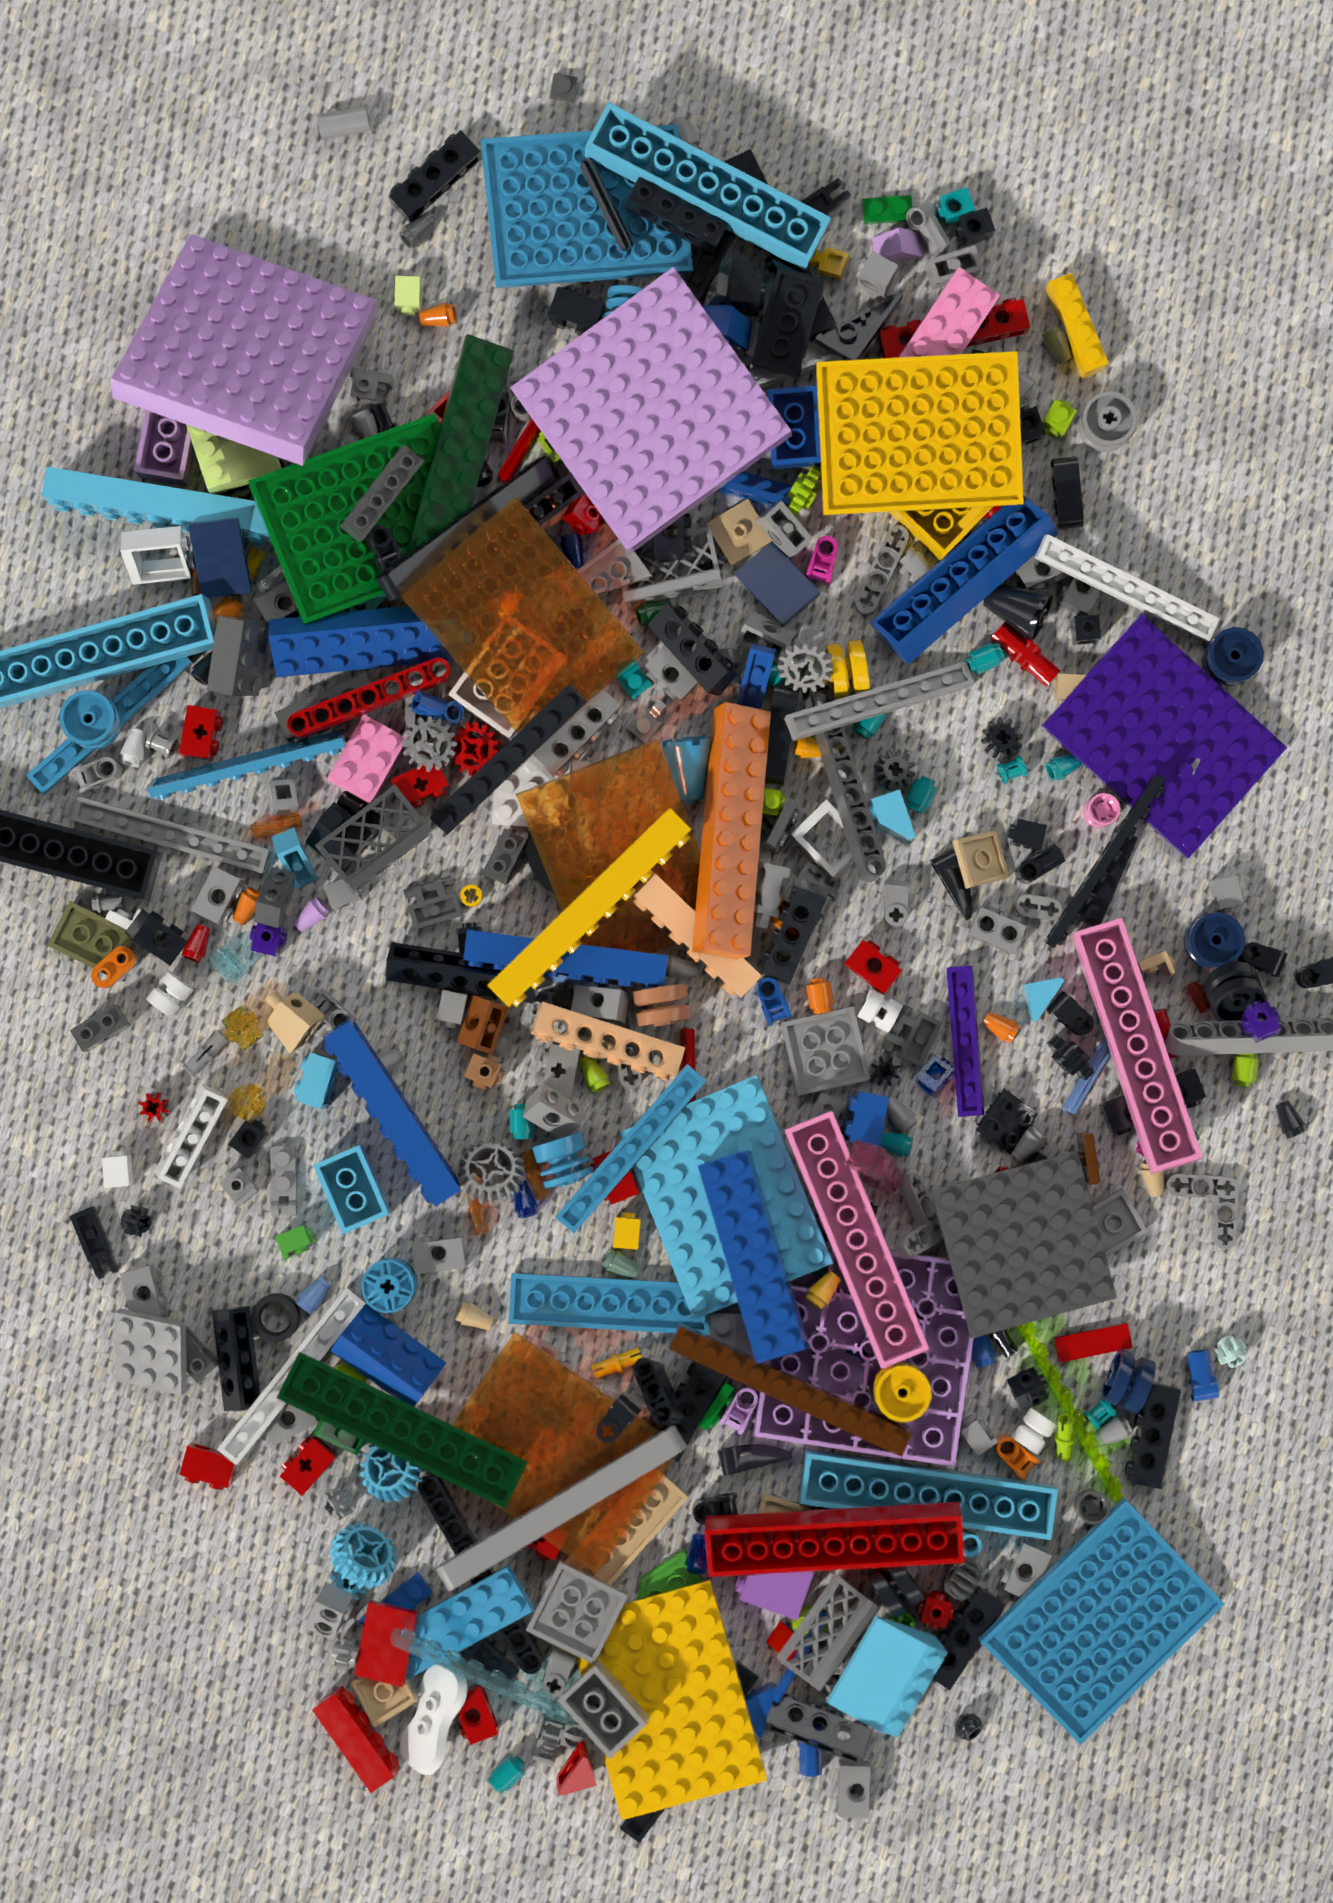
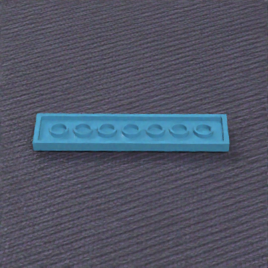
M342 729L311 737L297 744L292 742L152 779L147 790L150 798L157 797L158 800L171 797L172 792L180 790L182 793L192 792L197 789L196 786L206 784V787L215 786L221 783L220 780L229 777L231 781L245 777V773L252 771L255 774H261L269 771L271 766L278 765L279 768L294 764V760L303 759L304 762L318 758L317 754L327 752V755L337 754L346 745L345 731Z
M511 1273L508 1324L675 1333L679 1323H682L709 1335L710 1314L693 1320L679 1282Z

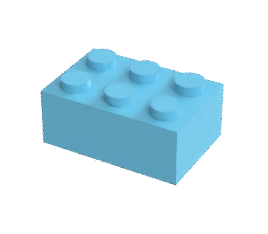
M363 1144L313 1165L342 1234L392 1213Z

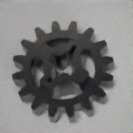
M1054 1035L1047 1042L1048 1047L1054 1053L1051 1058L1068 1075L1074 1076L1077 1074L1084 1081H1087L1095 1073L1088 1063L1090 1057L1074 1041L1068 1039L1065 1042L1058 1035Z

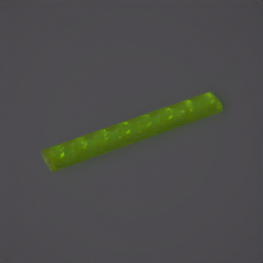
M1029 1322L1016 1326L1063 1413L1068 1414V1422L1070 1415L1074 1417L1073 1431L1110 1498L1114 1502L1122 1499L1123 1496L1120 1490L1123 1489L1121 1482L1116 1475L1112 1477L1108 1470L1111 1467L1109 1460L1104 1453L1099 1454L1096 1445L1099 1444L1094 1433L1092 1431L1087 1432L1083 1425L1087 1421L1081 1410H1075L1071 1401L1075 1399L1069 1388H1063L1059 1379L1062 1378V1375L1055 1364L1050 1365L1047 1359L1050 1353L1043 1342L1038 1343L1035 1337L1038 1332L1034 1324Z

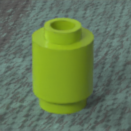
M1257 1053L1237 1054V1056H1234L1231 1080L1236 1081L1235 1086L1251 1087V1083L1257 1082L1259 1066Z

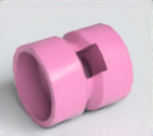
M1097 794L1084 805V819L1087 824L1094 828L1106 827L1119 817L1120 804L1111 794Z

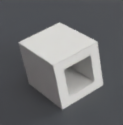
M124 1151L109 1152V1157L102 1158L104 1188L134 1185L131 1155L124 1156Z

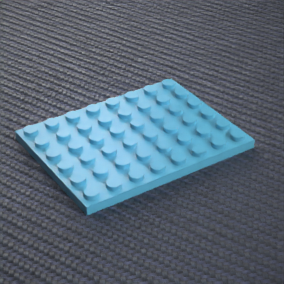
M758 1075L686 1104L633 1165L693 1320L738 1302L698 1169L700 1164L742 1151H751L789 1281L834 1263ZM633 1127L619 1132L621 1138L623 1139Z

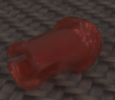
M1197 980L1187 985L1185 989L1187 990L1186 995H1190L1199 1014L1207 1011V1008L1210 1010L1211 1007L1203 990V983L1200 984Z

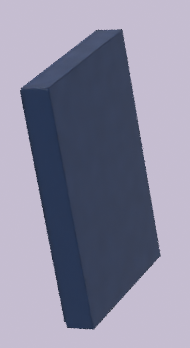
M239 517L189 523L188 529L201 593L207 598L251 593L253 589Z
M772 542L734 573L735 577L782 627L820 596V592Z

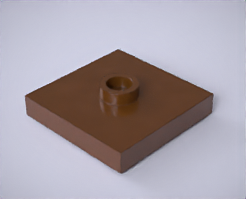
M1086 1132L1076 1133L1078 1155L1086 1184H1099L1100 1177L1093 1133Z

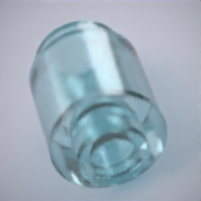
M221 946L209 957V960L212 962L211 966L227 983L231 981L236 983L245 975L244 969L246 965L231 949Z

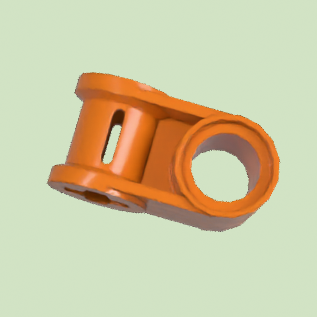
M1000 1434L996 1437L998 1443L993 1446L994 1450L1024 1481L1027 1473L1041 1462L1009 1434ZM1011 1441V1449L1008 1452H1001L1002 1443Z

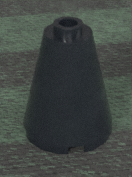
M1000 584L983 599V606L1025 637L1034 640L1043 627L1041 623L1044 617L1049 614L1053 595L1049 592Z

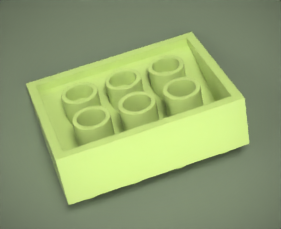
M187 425L210 494L218 495L248 485V480L281 469L277 456Z

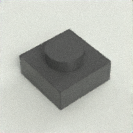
M554 73L550 99L574 103L578 77Z

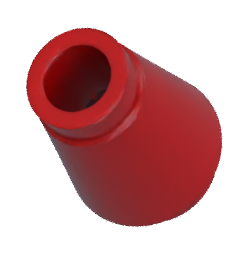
M197 924L187 939L188 943L183 948L181 956L200 963L201 959L205 958L211 929Z

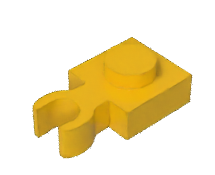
M829 247L825 248L824 253L816 249L815 256L811 259L809 266L818 265V273L841 280L850 259L849 253Z

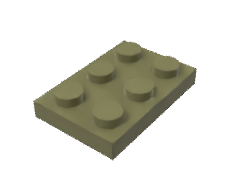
M69 901L47 946L94 968L115 948L119 946L132 948L134 941L125 934L126 929ZM124 954L118 957L119 962H125L126 956Z

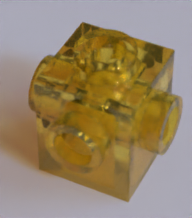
M242 1005L221 1020L226 1028L224 1031L225 1036L231 1043L236 1042L244 1051L264 1036L258 1026V1023L261 1021L252 1010L247 1012Z
M250 1082L248 1086L243 1084L239 1088L235 1087L229 1097V1100L232 1101L229 1107L234 1109L233 1114L243 1120H247L248 1117L252 1119L257 1115L261 1116L267 1105L264 1102L267 1096L261 1093L263 1089ZM244 1097L250 1099L248 1106H243L242 1104Z

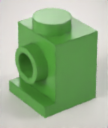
M306 1224L275 1236L284 1260L292 1257V1251H294L295 1255L310 1250L308 1245L317 1241L313 1228H308Z

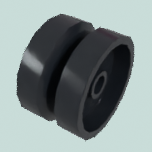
M1231 962L1221 965L1210 972L1204 981V991L1217 1021L1242 1020L1248 1005L1260 1001L1261 1004L1267 1002L1259 976L1255 968L1248 963Z
M905 1566L886 1567L890 1573L888 1576L881 1567L867 1569L865 1573L873 1585V1590L896 1619L907 1612V1607L901 1598L902 1595L913 1606H917L925 1600L923 1593Z

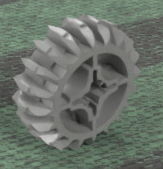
M491 1138L489 1144L486 1145L480 1140V1147L478 1148L471 1145V1153L464 1151V1159H460V1168L457 1170V1174L460 1177L458 1179L459 1184L464 1186L463 1192L465 1194L470 1193L472 1201L479 1197L481 1205L485 1200H489V1204L492 1206L496 1199L502 1204L504 1202L503 1197L505 1196L511 1200L513 1197L512 1192L518 1193L520 1190L519 1185L524 1183V1178L522 1177L525 1174V1168L522 1167L524 1161L522 1158H519V1151H512L513 1148L510 1143L504 1147L502 1140L494 1144ZM500 1159L510 1165L511 1171L506 1170L505 1167L500 1165ZM471 1174H477V1177L482 1178L483 1185L475 1182Z

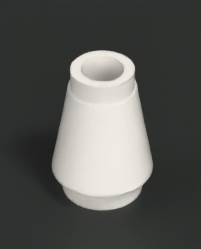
M131 729L119 753L122 764L139 767L140 763L143 762L146 735L144 731Z

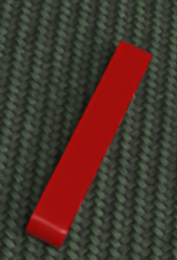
M434 658L295 712L287 719V728L296 737L304 738L415 695L419 691H425L441 685L451 678V667L445 659ZM437 665H444L446 667V673L443 676L438 677L433 674V669ZM414 674L423 676L422 683L417 686L410 684V678ZM391 683H397L400 687L399 691L394 695H390L386 691ZM368 692L376 694V699L371 704H366L363 701L364 695ZM345 701H350L353 705L348 713L340 711V706ZM321 710L329 712V718L325 722L317 721V714ZM299 719L305 720V728L302 731H295L293 727L295 721Z

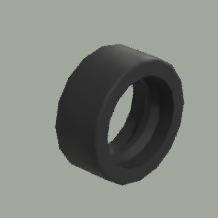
M273 1293L260 1299L254 1306L251 1314V1322L255 1333L269 1342H281L289 1338L298 1329L301 1321L298 1305L290 1296L282 1293ZM271 1303L285 1305L291 1314L289 1326L281 1332L269 1331L262 1323L261 1315L263 1309Z

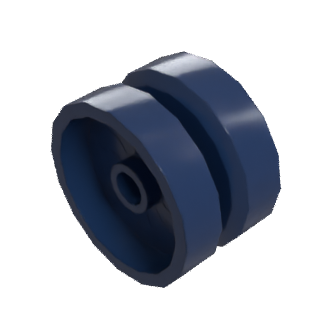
M1232 627L1223 630L1207 643L1203 651L1202 663L1205 672L1218 684L1235 686L1242 684L1259 671L1263 663L1264 650L1261 641L1253 632L1246 628ZM1234 654L1236 656V659H1232L1231 655Z
M1221 912L1205 914L1193 920L1187 927L1183 939L1185 952L1190 960L1198 966L1209 969L1236 961L1243 952L1246 941L1244 930L1238 920L1229 914ZM1213 936H1216L1218 939L1215 941L1217 945L1212 942Z
M1119 1349L1111 1361L1101 1393L1102 1400L1113 1405H1117L1122 1401L1124 1409L1137 1414L1144 1406L1151 1390L1156 1363L1144 1357H1140L1135 1361L1133 1353Z

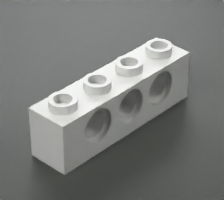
M202 1083L200 1084L154 1171L158 1179L178 1188L182 1187L228 1100L223 1093Z

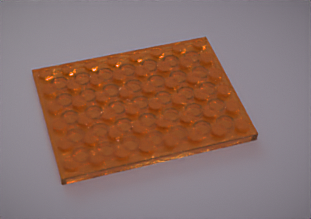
M517 497L510 500L400 595L516 733L569 682L589 702L644 653Z
M657 739L516 794L562 912L669 808L691 829ZM691 829L688 833L691 838L681 848L677 845L669 851L672 856L662 866L658 862L651 870L695 911L701 853ZM642 881L637 882L633 888L635 889ZM633 895L626 901L621 898L615 904L618 909L608 919L605 916L597 921L600 926L590 936L585 933L579 939L582 945L651 954L676 943L668 936L671 933L669 929L665 926L661 929L651 920L654 915L648 909L643 912L633 903L636 899Z
M516 1331L452 1423L453 1426L528 1461L507 1508L498 1506L515 1519L660 1432L659 1429L637 1415L614 1442L604 1443L600 1441L596 1433L597 1426L616 1400ZM611 1424L608 1427L603 1425V1435L605 1437L608 1434L613 1436L612 1430L614 1426ZM676 1455L541 1537L597 1574Z

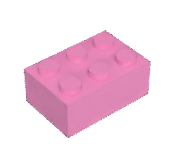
M363 714L327 780L370 804L380 796L407 747L401 746V743L407 738Z

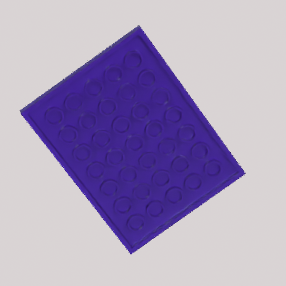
M1142 614L1133 621L1041 725L1042 728L1130 808L1153 773L1164 778L1165 780L1162 784L1165 788L1157 799L1153 797L1148 805L1151 809L1143 820L1186 859L1193 855L1287 749L1277 737ZM1196 759H1200L1197 769L1193 775V767L1191 766V764Z

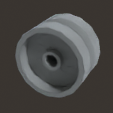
M1106 391L1096 394L1088 401L1078 418L1077 429L1081 440L1087 447L1096 452L1108 453L1119 449L1126 443L1136 427L1137 414L1135 407L1126 396L1118 392Z

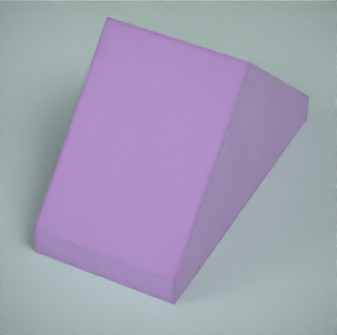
M896 228L872 238L873 251L890 261L923 258L922 238L918 232Z

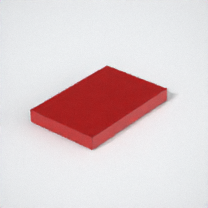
M370 1600L367 1605L355 1675L403 1688L406 1682L419 1612Z

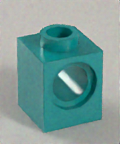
M968 187L939 196L937 206H935L937 218L939 221L943 220L945 226L957 223L960 216L976 210ZM955 204L960 210L953 212L949 210L948 205Z

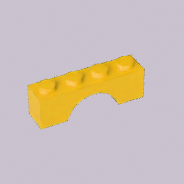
M1072 272L1049 281L1045 291L1054 313L1060 317L1067 331L1072 357L1081 380L1104 371L1109 362Z

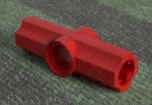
M1006 622L990 638L994 643L1000 645L1001 649L1009 655V659L1012 662L1015 660L1021 666V670L1028 671L1045 687L1061 671L1041 654V649L1028 638L1024 639Z

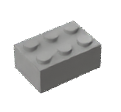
M600 1660L589 1668L558 1699L560 1704L609 1759L646 1726L651 1718Z

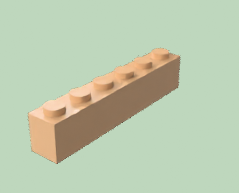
M655 873L645 883L641 882L635 888L636 891L632 895L636 899L633 903L643 912L648 909L654 915L651 920L661 929L664 926L669 929L671 933L668 936L679 946L683 943L689 949L686 953L695 962L701 960L706 965L704 970L714 980L719 977L724 982L721 987L731 996L736 993L742 998L762 976L744 958L736 960L692 952L695 911Z

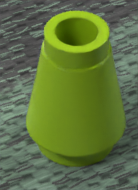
M586 1056L579 1061L588 1090L591 1089L593 1094L604 1090L610 1085L608 1080L610 1077L594 1058Z

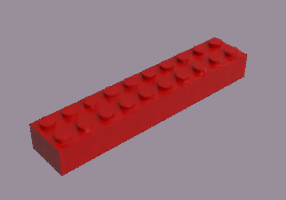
M960 1502L706 1516L705 1518L709 1577L965 1563Z

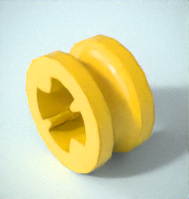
M467 885L461 890L460 899L466 906L476 907L482 902L483 893L476 885ZM471 889H475V894L478 896L477 901L467 902L466 891L469 890L471 892Z

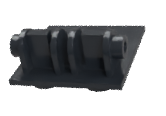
M1004 1088L1001 1093H997L998 1097L993 1105H989L990 1109L985 1111L986 1115L981 1122L976 1124L978 1126L976 1131L1011 1155V1152L1038 1113Z

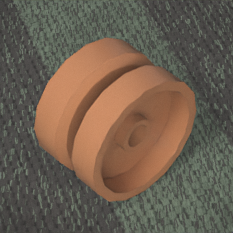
M686 984L656 987L633 992L635 1005L651 1006V1009L642 1010L636 1014L638 1027L654 1025V1027L676 1024V1021L692 1019L689 1005H674V1001L684 1000L688 997Z

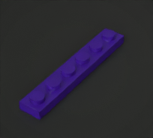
M973 966L948 967L946 969L958 1117L985 1115Z

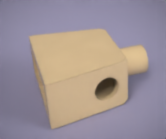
M276 990L266 998V1002L274 1009L267 1020L268 1025L290 1054L309 1041L326 1017L296 992L283 998Z

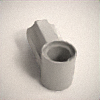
M925 201L907 212L906 220L908 225L918 231L931 254L950 242L937 220V209L933 203Z

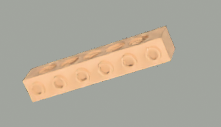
M545 1002L539 1004L530 1034L536 1035L535 1039L538 1041L550 1043V1040L560 1043L559 1047L574 1051V1048L583 1050V1054L588 1057L598 1058L599 1055L608 1058L607 1062L610 1064L621 1066L624 1063L630 1065L631 1070L635 1072L645 1073V1071L655 1073V1078L669 1081V1078L673 1079L677 1076L685 1047ZM555 1022L564 1024V1034H559L554 1030ZM579 1029H584L588 1032V1041L584 1042L578 1038ZM603 1037H608L612 1040L613 1045L611 1049L603 1047L601 1043ZM627 1044L635 1047V1057L627 1055L625 1051ZM650 1052H655L659 1055L660 1061L658 1064H653L649 1060Z

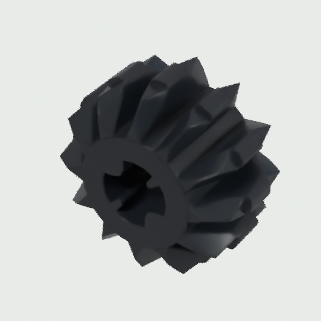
M999 717L997 725L990 721L988 722L990 729L984 728L982 730V733L988 737L982 738L981 743H989V746L984 751L987 753L991 749L995 750L992 754L994 759L1001 752L1002 760H1006L1007 752L1013 757L1016 755L1014 748L1020 749L1022 747V744L1016 740H1020L1024 736L1021 733H1015L1020 726L1017 724L1013 728L1010 727L1012 723L1010 718L1004 725L1002 717ZM1000 733L1003 734V737H1008L1004 744H1002L1001 740L996 739Z

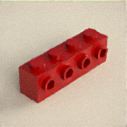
M343 1685L319 1701L312 1709V1712L370 1793L396 1776L401 1769L398 1758L395 1754L390 1753L384 1744L381 1734L373 1729L366 1713L358 1708L353 1695Z

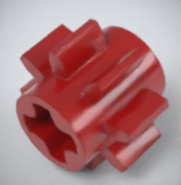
M157 1092L155 1098L150 1093H146L147 1100L139 1101V1104L143 1106V1111L139 1114H146L148 1122H152L155 1116L159 1122L163 1121L162 1114L171 1112L169 1109H166L165 1105L170 1100L160 1099L162 1096L161 1092ZM151 1102L159 1103V1107L156 1108L157 1113L150 1111Z

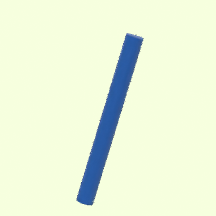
M822 1608L819 1618L827 1616L825 1609ZM824 1624L819 1625L818 1634L820 1633ZM812 1628L808 1631L804 1639L812 1637ZM812 1644L804 1647L803 1655L808 1654ZM789 1668L786 1669L770 1697L777 1703L781 1701L796 1673Z

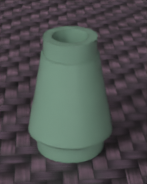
M610 1247L601 1262L605 1270L632 1279L636 1277L640 1269L638 1264L618 1248L613 1249Z

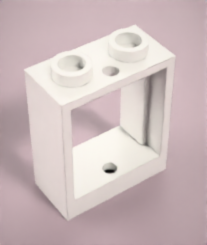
M181 526L121 533L120 551L133 585L191 579L192 568H195L196 564L194 554L189 552V538L184 536ZM177 547L180 557L142 561L139 551Z
M825 800L791 833L790 837L830 878L835 874L840 877L850 868L847 863L852 859L851 851L832 868L803 838L827 813L843 827L839 812ZM860 840L862 847L865 848L864 846L867 843L865 841Z

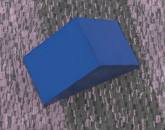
M770 1682L745 1696L753 1728L757 1736L762 1738L766 1728V1719L773 1703L770 1697L777 1687L774 1682Z

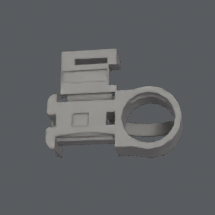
M542 1714L535 1733L538 1739L532 1760L554 1766L556 1759L554 1755L555 1748H559V1745L574 1750L578 1744H572L566 1738L576 1742L582 1740L586 1743L588 1734L577 1722L566 1720V1724L544 1718L545 1714ZM577 1727L584 1732L585 1737L575 1736L567 1733L570 1728ZM539 1753L552 1756V1758H551V1757L544 1756V1755H541V1754H539Z

